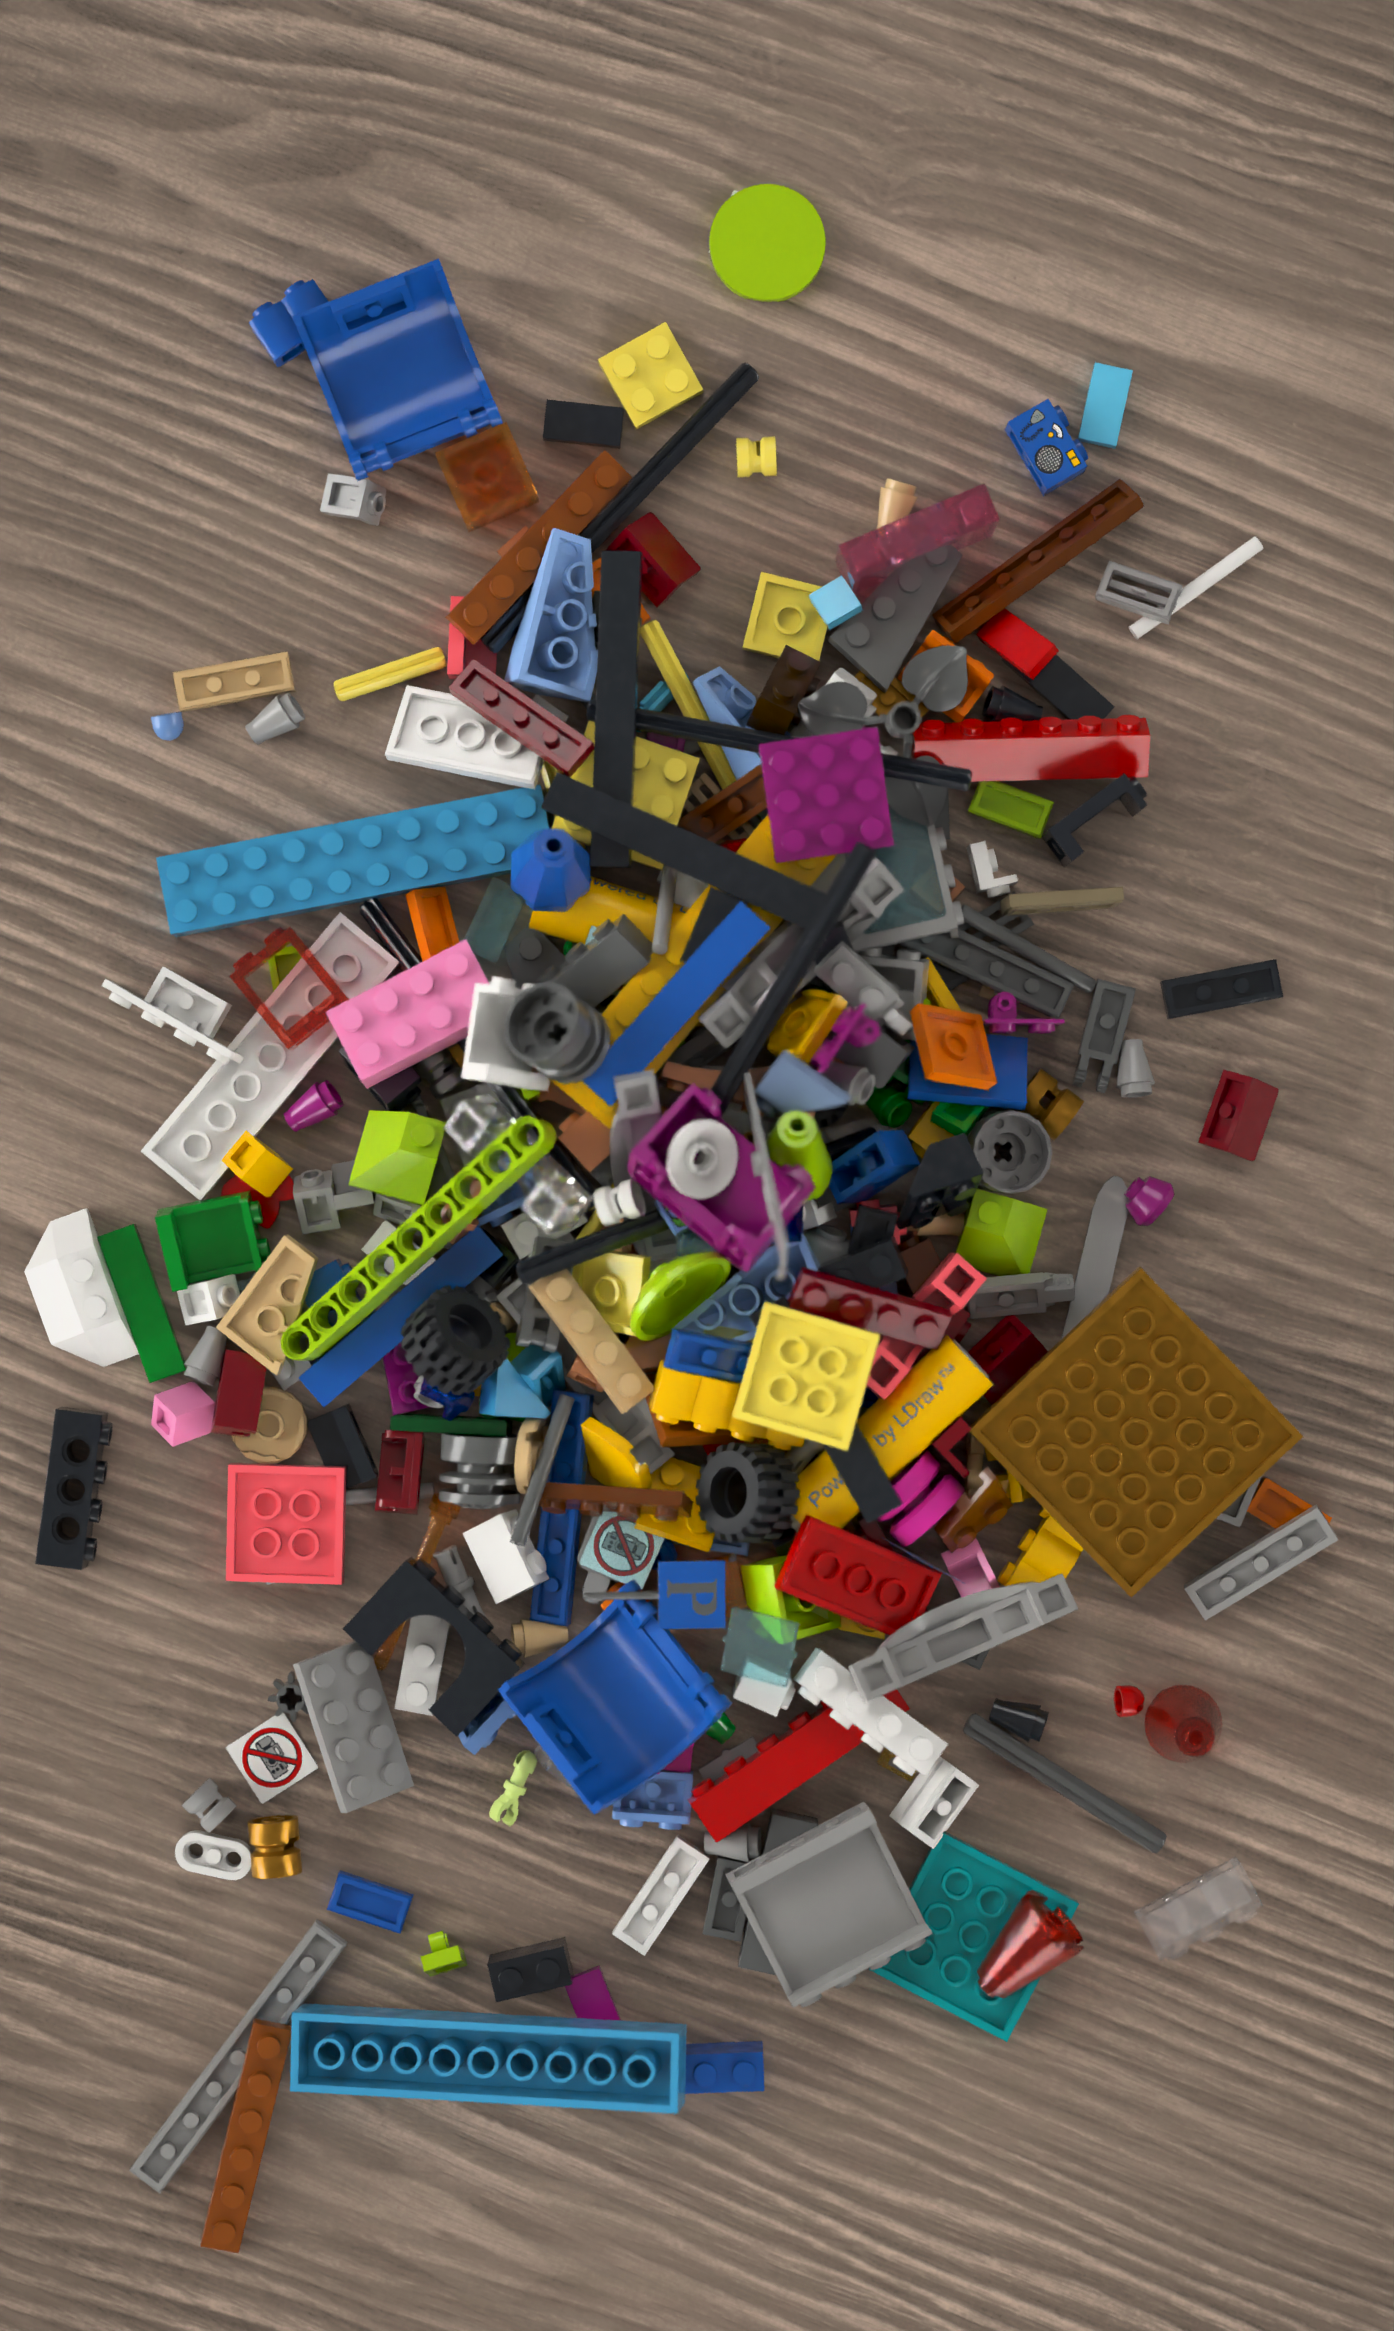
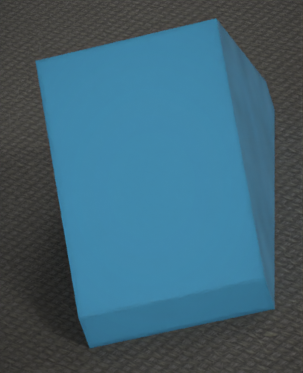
M529 1344L510 1362L546 1408L552 1403L553 1390L566 1389L561 1354L557 1351L555 1353L543 1351L542 1346Z
M508 1359L481 1384L480 1414L526 1418H547L551 1414Z

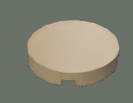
M264 1387L256 1434H250V1437L231 1436L240 1452L246 1458L260 1464H276L292 1457L302 1447L308 1433V1416L303 1404L293 1393L280 1387Z
M526 1418L518 1434L514 1471L516 1486L520 1494H526L548 1431V1426H545L547 1421L544 1418Z

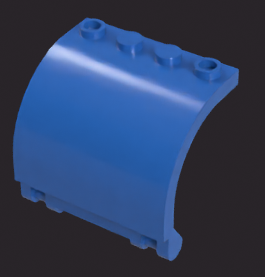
M439 259L292 316L332 413L357 481L368 478L367 473L380 468L386 471L393 468V463L453 439L464 435L467 438L477 435V430L491 425L492 428L503 424Z
M633 1579L617 1592H638L642 1588ZM645 1599L614 1600L588 1627L565 1646L531 1669L509 1679L498 1689L510 1708L517 1714L534 1739L544 1749L557 1769L564 1775L594 1815L633 1792L674 1761L695 1743L732 1704L725 1694L720 1695L713 1686L715 1682L708 1672H701L668 1629H658V1609L652 1601L647 1602Z

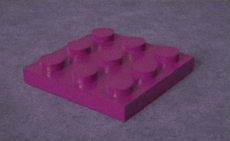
M878 727L758 744L775 863L848 853L852 851L858 841L869 845L873 849L894 846Z

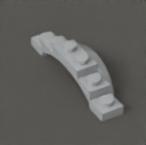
M877 858L872 862L838 920H842L851 943L883 914L885 907L904 891ZM786 920L748 955L751 961L723 985L727 992L698 1017L725 1049L744 1034L805 928ZM815 960L796 993L816 976L814 968L817 966Z
M653 1070L614 1077L619 1108L611 1125L609 1142L614 1187H618L621 1181L631 1179L627 1171L630 1152L662 1118ZM641 1188L645 1200L646 1213L657 1209L654 1205L656 1199ZM625 1217V1218H623V1219H624V1221H626V1220H629L630 1218H629V1217ZM671 1229L633 1243L638 1255L651 1257L650 1275L659 1265L669 1263L686 1255L683 1234L681 1233L675 1237Z
M519 1278L496 1296L518 1325L520 1323L527 1285L523 1284ZM535 1317L533 1329L545 1331L548 1320ZM560 1331L556 1351L561 1354L565 1379L576 1392L594 1394L592 1413L602 1424L623 1436L634 1446L630 1452L639 1462L640 1466L646 1462L652 1474L674 1456L675 1452L671 1447H661L646 1398L642 1399L626 1413L621 1414L605 1390L600 1393L567 1377V1372L573 1362L576 1351Z
M1062 1573L1041 1583L1025 1582L992 1588L958 1598L915 1618L889 1636L874 1655L851 1664L848 1668L863 1702L866 1703L1078 1610V1607Z

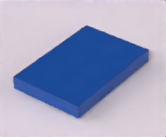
M986 1034L997 1083L989 1090L926 1080L917 1041L909 1040V1043L915 1048L909 1055L907 1099L1025 1110L1027 1103L1028 1038Z

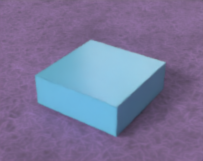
M842 575L809 594L811 603L829 630L863 611L861 603Z

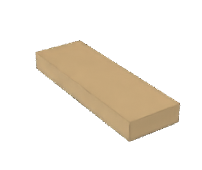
M288 652L173 672L181 712L296 692Z

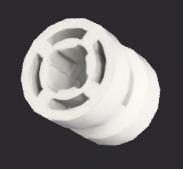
M632 1178L621 1181L618 1187L604 1186L594 1191L596 1211L601 1222L606 1227L618 1224L621 1218L629 1217L630 1219L644 1216L646 1213V1205L641 1187Z

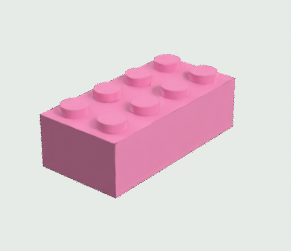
M464 940L326 1011V1014L361 1082L368 1089L467 1038L475 983L489 984L467 940Z

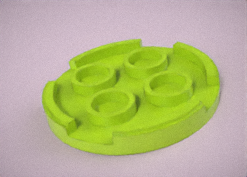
M776 184L750 186L731 196L717 212L709 237L711 261L721 281L738 296L761 302L785 301L805 290L815 279L821 268L826 245L824 226L814 206L795 190Z

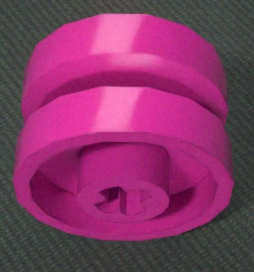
M925 1449L891 1481L903 1504L876 1519L878 1522L887 1521L902 1511L892 1523L890 1534L903 1548L913 1543L931 1528L965 1491L963 1485L952 1474L943 1475L928 1485L939 1472L941 1463L928 1449Z

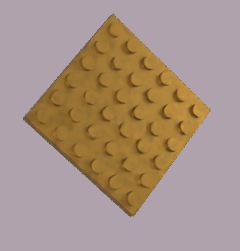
M1140 1266L970 1425L972 1435L1131 1598L1304 1437Z

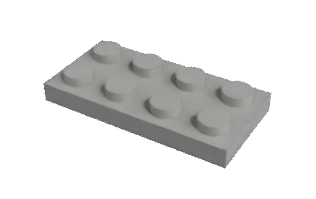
M356 1641L293 1664L340 1813L351 1812L413 1787V1780L373 1656H370Z

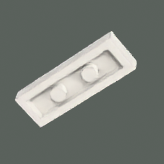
M419 1615L411 1618L394 1709L433 1716L429 1708L436 1702L450 1626V1623L446 1620L432 1615Z
M677 1835L614 1928L612 1934L645 1956L709 1861L710 1856Z

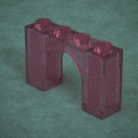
M985 483L838 545L835 562L840 574L844 577L853 593L856 594L882 583L895 568L932 550L954 544L955 548L960 550L993 536L1000 519Z

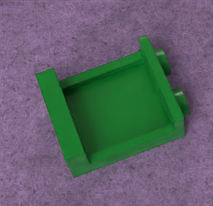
M250 1191L158 1209L155 1215L172 1292L188 1289L190 1283L254 1270L257 1273L271 1254L268 1239H261L258 1224L263 1223L261 1206L258 1200L252 1201Z

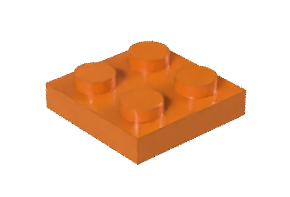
M920 1003L910 1010L926 1080L989 1090L997 1083L981 1015Z

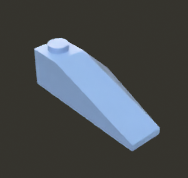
M557 528L552 529L511 650L504 680L513 687L542 696L584 702L591 700L597 675L598 650L595 648L594 627H597L596 613L593 614L591 589L594 587L590 539Z
M719 666L693 681V685L711 722L753 729L747 726L746 723L756 705V697ZM786 731L785 735L791 736L790 733ZM721 746L736 780L761 764L760 754L757 752ZM767 808L757 814L762 820L768 815Z
M804 1234L786 1240L787 1268L786 1276L783 1279H777L780 1260L777 1245L768 1247L748 1272L739 1271L674 1326V1328L744 1342L754 1339L757 1329L750 1315L761 1310L766 1301L773 1303L783 1296L788 1300L801 1267L819 1272L820 1263Z

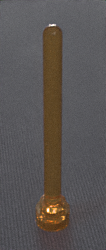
M439 1493L433 1494L428 1506L431 1510L429 1517L432 1519L416 1555V1561L422 1558L430 1564L445 1526L450 1525L452 1519H457L462 1508L454 1503L440 1501ZM406 1621L376 1652L374 1662L377 1670L382 1671L387 1668Z

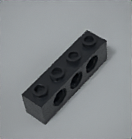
M69 1407L55 1409L35 1564L83 1570L88 1566L89 1561L94 1562L97 1538H92L94 1522L99 1523L102 1513V1500L97 1499L98 1486L105 1483L108 1467L107 1461H102L104 1445H110L113 1424L107 1422V1412ZM77 1439L85 1441L90 1448V1454L86 1460H79L72 1453V1445ZM71 1478L79 1479L85 1487V1492L81 1499H75L67 1492V1483ZM65 1517H72L78 1522L80 1531L77 1537H69L63 1532L62 1521Z

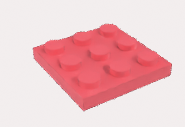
M228 1464L226 1581L342 1585L344 1583L346 1466Z

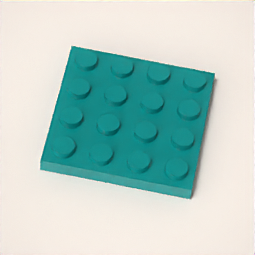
M944 1831L943 1837L935 1848L930 1847L909 1887L911 1895L933 1934L925 1937L926 1942L920 1947L911 1951L903 1949L890 1956L891 1961L883 1967L871 1970L869 1967V1970L1007 2042L1079 1903L1077 1900Z

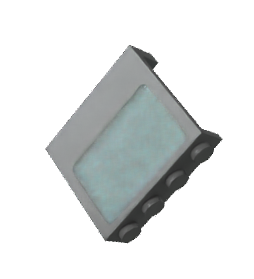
M889 807L894 846L875 848L874 850L877 852L875 858L886 867L904 891L885 907L883 914L851 943L854 952L950 932L951 939L959 937L957 925L964 924L960 901L952 902L949 888L956 887L951 864L944 865L941 851L947 850L943 827L935 828L934 824L929 827L923 826L898 815ZM850 852L837 854L811 887L826 894Z

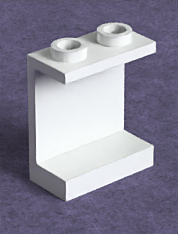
M492 977L491 984L475 983L461 1078L521 1089L548 1091L550 1079L544 1074L531 1072L532 1066L517 1057L508 1047L504 1034L506 1016L512 1003L523 991L534 986V984H523V988L518 989L515 988V980Z

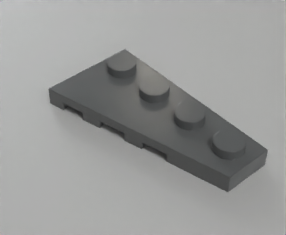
M933 529L861 604L863 611L846 620L830 636L828 642L885 694L959 563L962 554L939 532Z

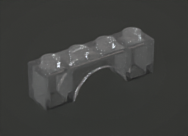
M490 1094L462 1099L443 1129L468 1154L478 1156L516 1120ZM529 1133L527 1134L529 1145L536 1144L537 1141ZM504 1152L499 1157L498 1166L506 1171L510 1165V1156L507 1152ZM549 1153L517 1180L524 1193V1203L521 1208L546 1234L573 1228L594 1199Z

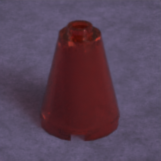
M1174 1685L1156 1695L1145 1713V1732L1151 1746L1162 1757L1178 1763L1194 1762L1208 1755L1217 1745L1222 1733V1716L1214 1699L1203 1690L1192 1685Z
M1031 1890L1022 1896L977 1969L980 1977L978 1984L990 1997L994 1998L996 1995L1000 1998L1008 1997L1075 1957L1084 1949V1946L1079 1945L1083 1938L1075 1924L1059 1907L1052 1911L1044 1905L1048 1898L1039 1892Z

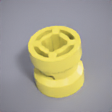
M775 436L763 437L760 441H751L749 438H736L738 478L750 477L753 473H762L764 476H777Z

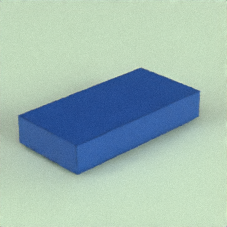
M340 1870L327 1910L401 1934L414 1894Z

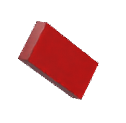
M1005 608L994 615L976 634L983 644L1032 680L1059 652L1055 644Z

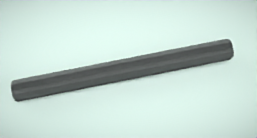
M973 1713L967 1719L963 1727V1732L967 1736L1152 1853H1158L1164 1846L1167 1836L1158 1828L978 1714Z

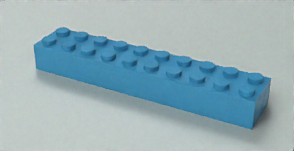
M541 784L537 785L535 790L518 788L156 857L170 934L175 937H182L365 902L373 898L381 899L407 894L413 889L444 887L511 874L512 852L535 831L550 829L547 811L541 808L544 801Z
M304 2003L292 2012L290 2091L678 2114L685 2104L687 2024Z

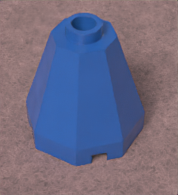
M563 829L535 831L511 854V889L517 895L520 894L533 911L567 912L578 898H582L590 890V854Z

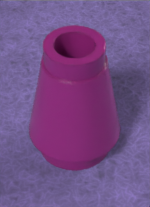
M325 1080L321 1084L315 1082L283 1115L291 1129L298 1132L301 1129L337 1115L338 1109L343 1107L344 1104L336 1088L328 1080Z

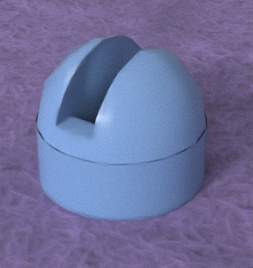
M182 712L151 717L153 730L162 740H174L183 731Z

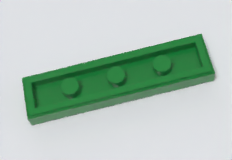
M136 1224L97 1237L149 1383L185 1371L187 1368L184 1365L185 1360Z

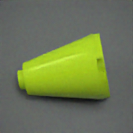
M790 1111L779 1119L765 1140L768 1156L779 1167H782L784 1164L791 1167L794 1164H798L812 1176L813 1180L811 1182L816 1185L806 1201L812 1200L815 1197L818 1199L824 1194L830 1184L832 1161L813 1117L803 1111Z

